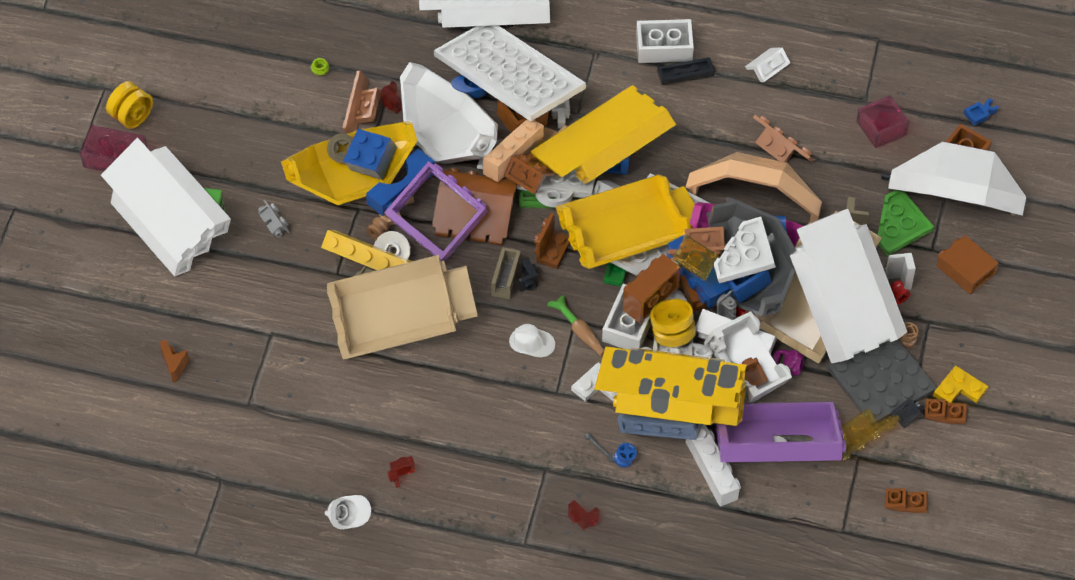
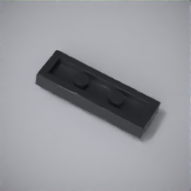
M710 57L657 67L661 85L714 76L715 72Z

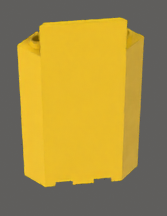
M632 85L550 137L530 152L560 177L575 169L577 178L586 184L674 127L676 123L665 107L656 106L653 104L654 100L646 94H639L637 92L638 89Z
M656 175L558 205L556 209L562 229H567L569 233L568 240L573 250H578L580 253L579 261L581 265L590 269L666 245L685 235L684 229H693L690 220L695 204L686 188L682 186L669 190V180L665 176Z

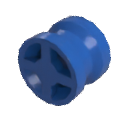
M630 443L620 444L614 455L615 463L623 468L631 466L637 455L636 448Z

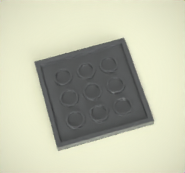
M899 339L892 342L886 341L879 344L880 347L866 353L864 351L853 355L854 357L851 359L830 363L827 366V370L871 427L893 416L891 412L908 398H911L914 402L920 401L933 394L937 389Z

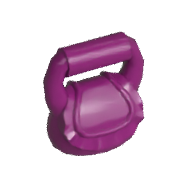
M784 349L773 353L772 358L776 365L779 363L780 356L785 355L783 365L788 366L791 376L800 375L804 364V355L796 350L789 351Z

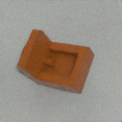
M750 357L742 361V364L746 365L745 380L752 386L755 385L758 388L769 382L757 357L753 359Z

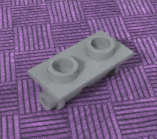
M264 200L266 205L259 207L258 214L265 224L270 222L266 226L272 235L279 238L284 231L291 233L287 228L289 224L283 216H279L278 212L280 210L274 203L270 204Z
M732 291L719 297L717 301V314L734 320L737 318L735 314L737 303L732 297Z

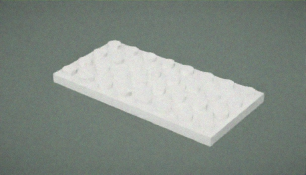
M498 25L476 26L434 50L436 58L529 121H533L586 89L584 81Z

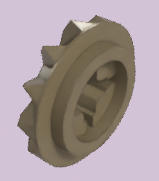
M343 133L334 135L327 145V152L330 158L337 163H344L343 160L353 138ZM348 143L345 148L346 154L343 152L336 154L339 148L338 144L346 145Z

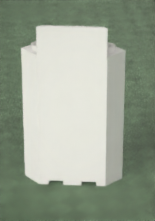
M419 0L420 10H441V12H438V23H442V28L550 23L549 0Z
M137 137L101 174L113 189L111 204L174 277L190 271L193 257L209 252L212 238L228 232L230 217L166 146L150 152Z
M845 209L797 229L802 245L796 248V252L791 254L790 258L831 363L851 359L855 354L863 351L866 353L880 347L879 344L886 341H895L907 333L867 224L861 226L858 223L854 224L849 209Z

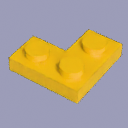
M955 366L934 391L933 396L937 399H946L947 403H952L961 393L977 403L988 390V386Z

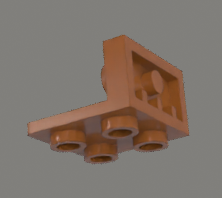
M532 153L512 156L504 174L505 177L533 194L538 192L544 177L558 175L534 157Z
M550 213L548 219H544L542 231L537 233L534 243L536 247L534 254H536L537 263L558 269L570 242L568 240L569 235L555 231V214Z

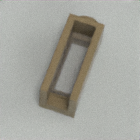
M502 247L491 283V296L510 299L519 264L521 263V251Z

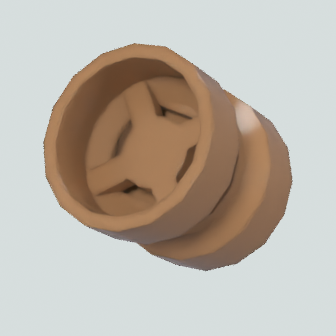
M905 322L907 333L900 337L899 341L906 349H910L915 346L919 331L914 323Z

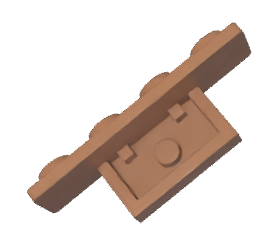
M361 70L356 73L343 123V130L347 134L357 131L358 124L374 121L381 91L378 88L367 90L369 80Z
M754 115L753 118L766 127L755 143L781 162L787 163L793 153L797 151L813 163L814 159L810 157L812 153L805 147L802 149L796 146L798 144L797 141L790 136L788 139L783 136L784 132L777 126L774 128L769 126L770 121L764 116L759 118Z
M723 226L684 229L685 248L667 250V254H672V257H683V253L691 252V256L702 255V251H710V255L722 254L721 250L725 248Z

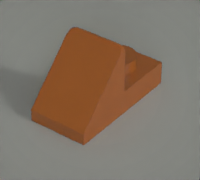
M166 339L159 343L163 358L174 383L177 382L187 366L189 355L187 350L175 353L173 345L169 346Z

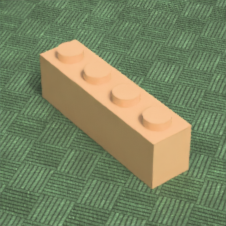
M525 120L483 158V174L499 182L504 177L512 156L529 154L531 150L543 142L544 125L535 120Z

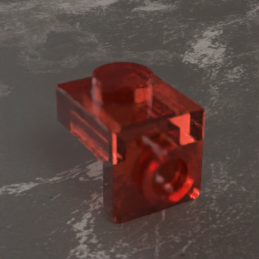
M393 81L381 90V101L388 110L398 114L402 111L401 99L396 95L397 84Z
M401 457L396 461L390 462V470L387 471L390 483L394 482L396 488L400 487L399 477L415 472L413 457Z
M573 500L568 504V517L573 523H577L585 530L587 527H592L598 522L599 509L595 507L587 513Z

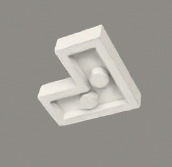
M599 362L571 386V390L585 402L598 391L594 390L601 365ZM601 391L612 401L614 396L618 394L616 392Z

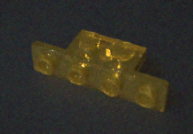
M865 409L843 424L841 430H843L846 451L842 452V460L840 462L849 459L852 452L865 448V443L878 439L881 436L880 433L884 430L887 431L894 428L896 422L900 420L899 415L889 416L877 424L870 409Z

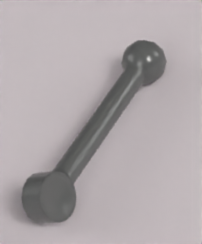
M585 433L584 438L586 440H590L604 453L610 463L615 462L614 454H609L592 438L591 433Z

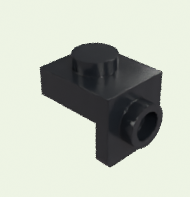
M529 258L521 260L522 273L525 276L519 279V290L521 292L532 290L538 286L537 267L530 262Z

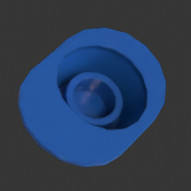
M463 75L451 81V85L455 90L465 92L472 98H481L487 94V91Z

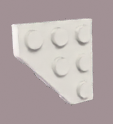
M761 217L742 222L738 228L739 231L725 246L721 257L717 258L714 262L719 283L775 268Z

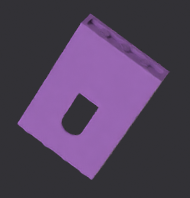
M834 402L744 403L742 422L738 426L715 423L720 462L842 460V452L846 451L843 430H841V420H839V411L835 409ZM773 435H808L813 438V441L774 442Z

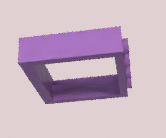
M428 161L384 213L392 222L432 255H439L441 261L446 262L488 211L485 208L486 204L480 198L474 199L469 189L465 186L462 188L456 184L458 181L450 174L446 176L442 173L443 169L436 163L433 165ZM431 174L478 211L444 251L439 249L397 214Z

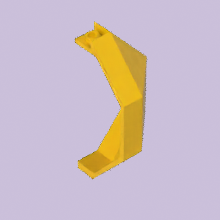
M405 121L361 129L391 138L397 146L383 180L351 171L345 163H337L332 160L327 152L329 140L313 144L281 161L286 180L336 205L365 197L366 193L379 182L385 184L392 183L417 142L413 123ZM357 131L348 133L347 135L354 138ZM348 143L346 145L338 144L337 146L339 148L336 154L338 152H343L346 154L345 148L348 145Z

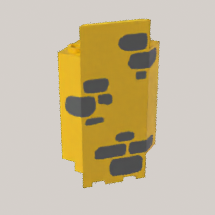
M605 347L594 390L618 393L614 396L613 407H616L615 413L705 425L718 423L738 426L742 422L747 383L744 382L746 365L725 362L724 359L647 349Z

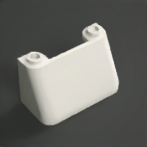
M751 311L714 329L704 342V345L711 349L712 358L724 359L725 362L742 364V361L752 357L753 359L757 357L769 382L756 388L755 385L752 386L748 381L744 380V382H747L744 403H754L792 378L788 366L781 363L776 365L758 336L757 332L759 331L760 321Z

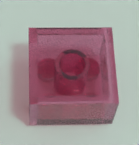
M890 95L858 109L856 122L875 148L907 135L909 120Z

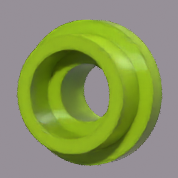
M317 58L311 64V71L315 75H324L329 71V64L325 59Z

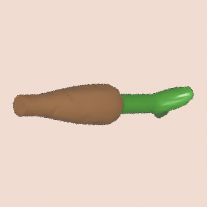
M561 296L557 301L548 302L547 306L560 310L572 323L573 332L596 351L600 357H603L604 349L584 320L577 319L568 309L565 303V296Z

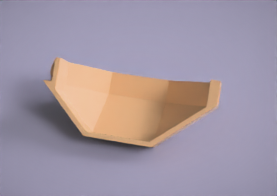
M735 152L691 172L685 187L690 189L689 192L697 196L701 185L726 177L776 187L811 214L810 223L818 221L822 201L788 163Z

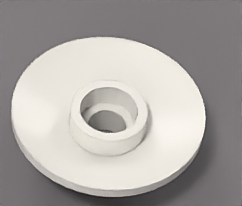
M385 232L375 241L374 246L391 252L392 248L395 247L397 249L396 255L406 259L410 256V244L407 238L399 232Z

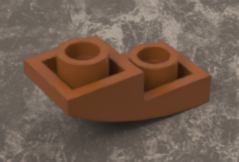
M926 399L925 418L944 423L966 424L967 404L947 403L946 399Z
M906 488L886 489L885 508L901 512L927 513V491L907 492Z

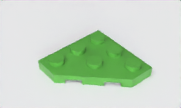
M895 190L885 195L878 235L882 239L878 246L888 256L934 230V226L907 194L901 190Z

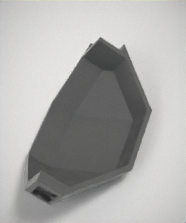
M727 196L725 203L713 205L711 212L707 213L709 227L723 226L724 243L726 246L730 239L739 231L738 228L742 222L761 217L775 263V268L768 269L772 281L771 284L741 303L737 301L733 294L732 297L736 301L738 308L751 311L759 316L779 313L796 274L790 255L796 252V249L779 218ZM714 254L715 261L717 258H720L722 254Z

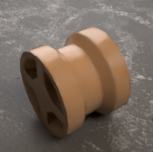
M375 217L372 221L373 224L367 227L366 232L370 237L377 240L381 234L389 231L390 226L384 219Z

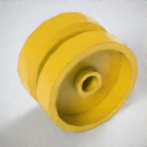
M126 81L115 88L106 104V112L126 128L134 129L148 117L153 106V98L133 82Z
M668 299L661 301L653 307L650 319L657 343L666 347H678L687 344L696 335V325L693 319V309L688 302L681 299Z

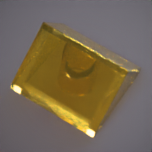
M686 235L671 257V260L698 279L706 281L719 255Z

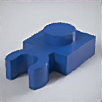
M988 99L984 105L977 102L965 108L963 114L975 126L989 119L990 114H995L999 106L990 107L993 99Z

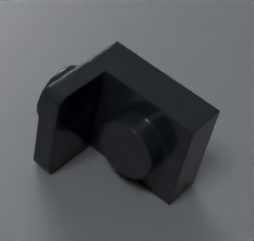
M908 398L891 412L904 429L917 418H925V415L922 413L925 410L918 400L914 402L911 398Z

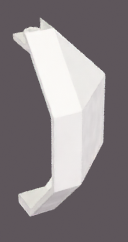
M409 62L400 76L404 122L410 121L413 123L417 137L416 144L435 162L442 164L480 159L490 153L497 142L498 124L469 94L455 90L450 82L423 65Z
M941 142L893 169L888 190L893 191L901 190L983 205L1010 212L1012 215L1023 216L1026 201L1025 194L995 152L947 142Z

